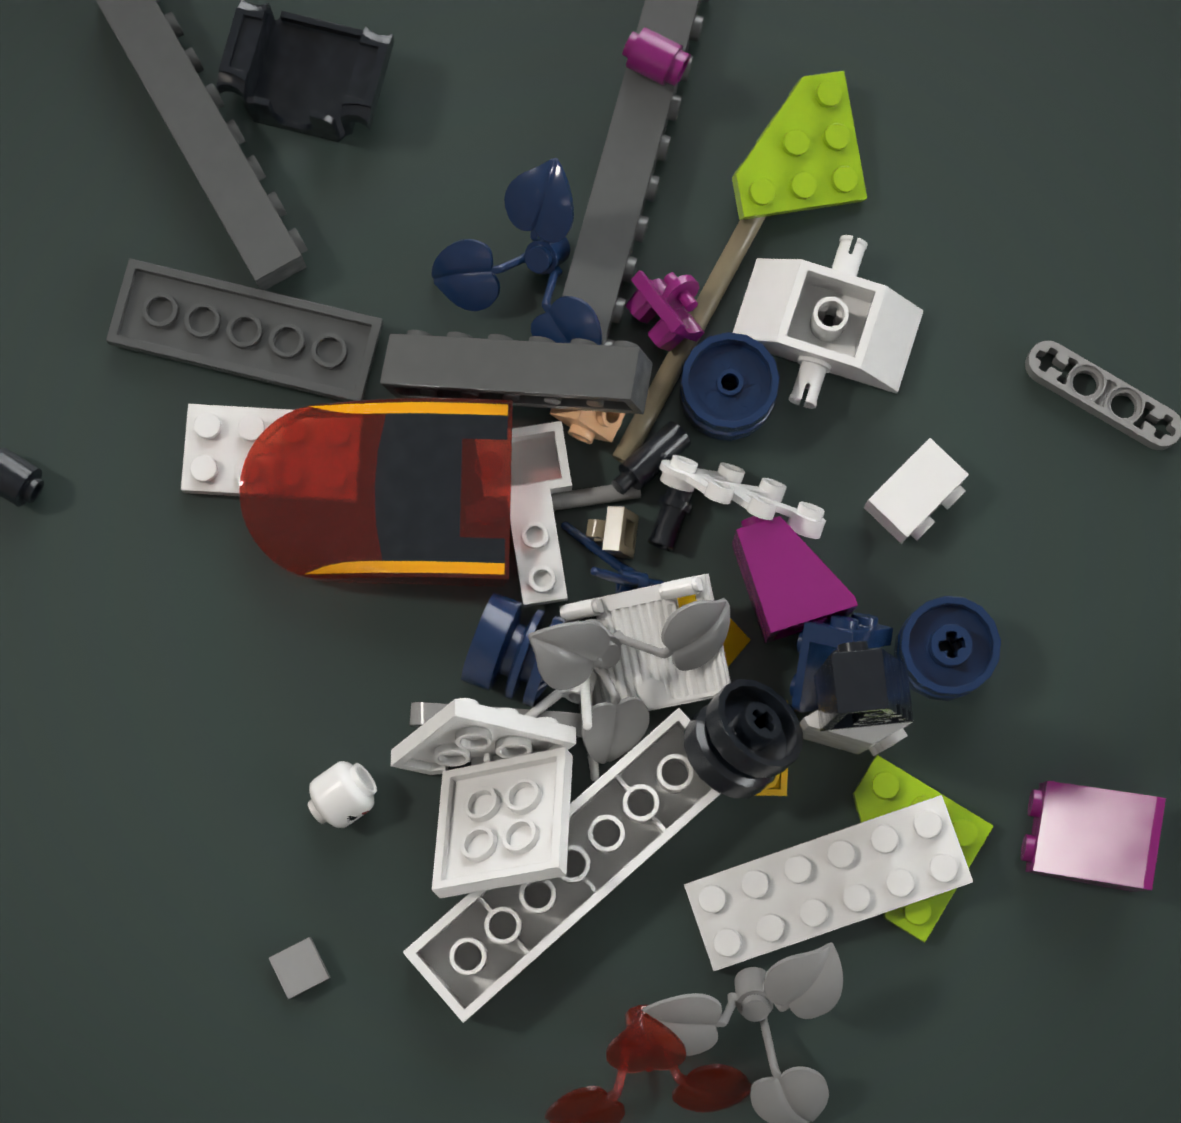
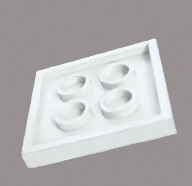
M566 747L443 771L432 891L439 898L566 876L573 756Z

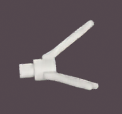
M594 669L584 683L567 690L555 689L525 715L536 718L564 697L573 703L581 705L583 728L590 730L592 728L591 707H593V690L597 680ZM588 754L590 777L592 781H597L599 779V763L594 761Z

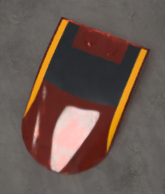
M462 398L380 399L316 404L289 412L274 421L260 434L245 459L240 477L239 495L246 527L254 542L276 565L294 575L314 581L504 587L509 580L513 400Z

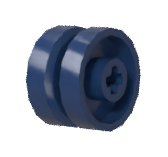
M726 332L708 337L693 348L684 363L679 395L684 415L695 429L713 439L732 441L750 436L764 425L773 410L777 398L780 377L775 359L762 343L745 334ZM725 382L733 383L735 385L734 390H725Z
M943 596L925 602L904 621L895 639L894 657L907 666L909 687L913 691L928 699L949 701L968 695L991 677L1000 660L1001 639L995 621L982 606L963 597ZM948 643L953 650L952 656L948 658L947 651L940 652L938 645Z

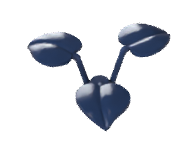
M552 158L518 175L511 181L505 192V209L510 221L520 230L531 231L530 238L533 242L527 246L525 253L505 263L493 266V254L486 243L474 239H463L452 243L441 251L433 263L431 276L434 284L455 305L468 311H480L490 307L500 294V283L495 274L503 273L526 263L531 271L542 275L549 273L550 275L542 300V308L546 313L540 314L532 321V336L546 337L555 341V343H571L572 339L580 338L593 341L597 345H602L600 322L596 313L587 302L577 297L563 296L551 304L557 279L562 275V269L559 266L570 255V244L565 236L571 230L574 220L573 198L568 179L559 160Z

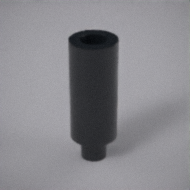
M668 422L619 465L620 475L612 481L616 491L624 495L632 487L636 490L642 489L661 472L659 467L662 460H672L673 455H680L691 445L687 433L677 423Z

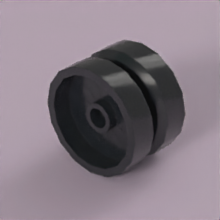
M738 679L724 686L713 697L710 704L704 706L691 718L684 730V748L689 763L695 772L712 789L731 798L749 799L765 789L774 780L776 775L784 772L797 760L803 749V732L795 712L787 701L772 688L754 680Z

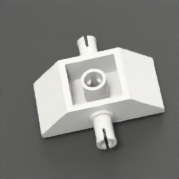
M842 235L840 237V244L832 268L802 259H756L733 333L748 335L762 343L770 354L800 364L792 393L789 396V401L798 406L804 389H808L803 407L816 408L817 399L826 373L836 374L896 394L899 391L923 310L888 286L857 277L864 252L868 246V243L861 238H857L853 253L849 254L853 236ZM826 315L834 317V325L832 327L824 325L821 321Z

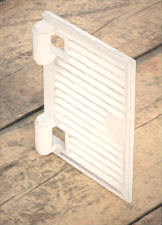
M708 573L559 606L560 616L566 619V623L596 616L597 620L612 634L620 630L627 637L658 648H665L666 646L661 639V633L668 617L679 608L677 598L696 595V600L699 601L714 600ZM622 644L620 660L615 666L606 669L620 695V700L626 697H637L646 705L648 711L711 699L724 686L731 683L723 645L718 653L706 664L693 670L682 671L673 664L672 655L668 658H660ZM594 670L597 680L593 690V706L603 702L611 703L607 688L599 674Z

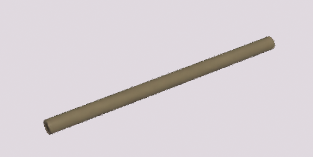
M766 216L739 220L696 300L698 306L693 311H690L691 316L703 331H705ZM684 338L670 352L668 351L648 388L644 414H634L612 455L615 460L620 463L624 462L644 444L683 371L685 361L699 340L695 342Z

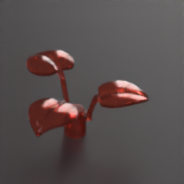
M638 1005L626 1012V1029L617 1035L606 1049L607 1062L618 1070L613 1089L608 1093L599 1086L575 1089L554 1102L547 1109L545 1119L551 1123H619L625 1115V1107L617 1099L621 1096L626 1073H638L644 1070L652 1072L653 1069L670 1070L674 1081L680 1084L672 1091L673 1101L684 1109L695 1112H715L739 1103L750 1094L752 1083L749 1082L746 1075L741 1071L724 1064L703 1065L690 1071L687 1076L682 1074L678 1066L686 1058L684 1043L666 1025L641 1010L648 1005Z

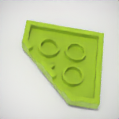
M844 71L803 76L795 84L782 107L773 116L747 158L732 176L739 220L851 204L867 199Z
M879 755L874 757L853 792L856 810L861 823L942 795ZM942 795L969 868L991 832L993 825ZM957 888L885 912L883 917L921 942H926Z

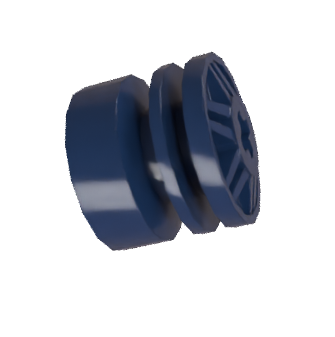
M494 592L482 614L462 670L461 680L490 691L500 674L508 677L505 697L511 700L516 695L521 682L526 683L527 687L522 703L533 708L539 696L549 685L542 679L538 671L535 653L528 635L542 628L545 611L538 609L528 626L520 624L522 603ZM555 615L550 626L566 623V619Z

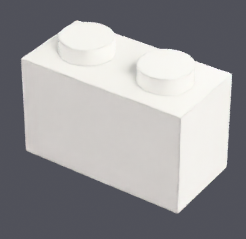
M929 438L867 501L864 509L901 544L910 535L917 541L935 523L930 515L941 504L948 510L966 492L961 484L969 474Z

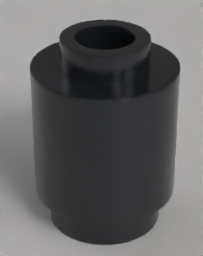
M1 448L0 496L17 507L24 505L26 502L33 503L39 497L44 487V481L41 480L42 470L7 448Z

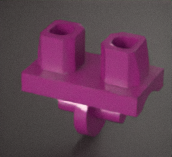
M639 270L631 279L637 287V291L625 306L636 319L646 324L656 314L659 315L661 319L648 332V336L657 347L670 352L684 338L697 342L705 333L689 313L698 306V302L694 297L698 293L699 283L692 275L677 277L675 273L671 272L664 277V280L660 278L650 280L644 272Z

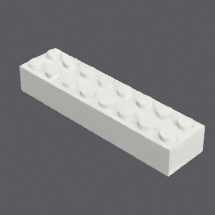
M680 708L673 712L570 804L566 876L469 893L403 951L404 955L463 1023L721 794L701 780L689 763L684 748V730L690 719Z

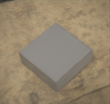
M311 937L269 957L288 999L331 978Z

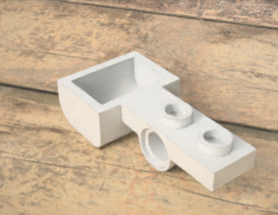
M562 421L508 429L507 440L475 439L485 504L507 501L523 606L530 607L567 601V590L551 497L553 493L572 491Z

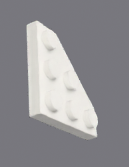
M470 698L454 699L391 750V767L436 775L447 771L448 766H460L468 762H472V766L562 747L570 749L576 744V727L560 724L551 717L535 718L522 715L512 708L496 709L479 705L476 700Z

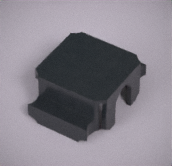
M241 0L236 8L220 63L216 88L219 94L234 92L242 96L253 121L256 123L340 142L345 136L353 133L355 122L367 126L370 130L393 49L394 36L393 34L388 36L378 35L370 31L367 26H365L364 30L286 11H281L280 18L275 20L269 3L253 5Z

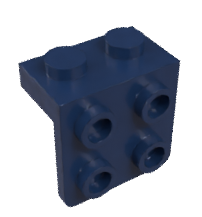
M852 613L851 617L832 615L831 619L805 622L804 629L800 632L797 641L799 653L797 673L794 675L790 685L792 709L802 713L818 710L814 674L834 650H838L839 644L867 641L868 649L889 646L892 641L893 627L878 624L877 616L864 613Z

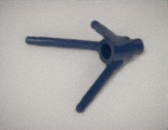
M567 521L561 524V528L618 571L616 573L597 567L591 569L593 576L616 583L615 594L664 583L662 580L648 578L647 573L637 572L635 569L619 561L616 557L603 551L600 545L587 538L584 533Z

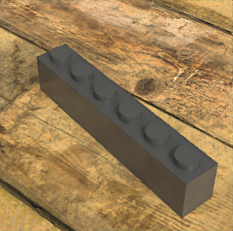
M413 329L408 330L407 334H390L380 384L392 395L400 399L508 404V406L644 414L653 363L637 344L628 341H615L613 346L597 345L593 341L580 338L572 339L571 343H555V341L541 336H532L529 338V341H518L501 334H490L487 339L473 338L461 332H449L447 337L432 336L428 332Z

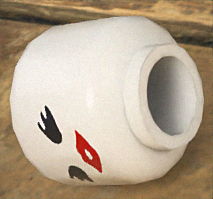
M339 761L314 778L310 783L309 793L311 800L308 801V807L314 818L321 824L328 822L336 828H345L372 809L375 803L374 794L377 792V787L372 776L361 764L355 763L352 765L349 762Z

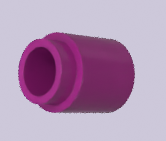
M646 27L642 29L640 34L634 31L631 33L622 52V56L628 58L626 68L663 86L666 83L673 86L679 83L691 57L689 53L682 50L683 45Z

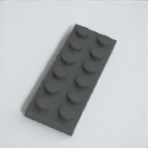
M129 258L106 342L112 346L353 404H363L384 322L382 318Z

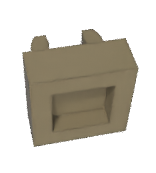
M608 506L606 521L588 519L586 537L594 538V542L603 543L602 550L616 558L634 559L639 516L625 507Z

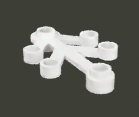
M673 455L672 460L661 461L659 468L663 472L660 481L672 488L686 492H693L694 488L704 493L705 497L722 504H730L731 500L747 509V512L765 520H773L775 512L789 517L787 524L795 533L812 539H819L826 523V520L823 518L825 511L807 502H799L797 508L780 503L787 487L776 480L762 478L759 487L741 484L745 471L729 463L722 462L719 465L718 471L699 469L697 468V462L679 455Z

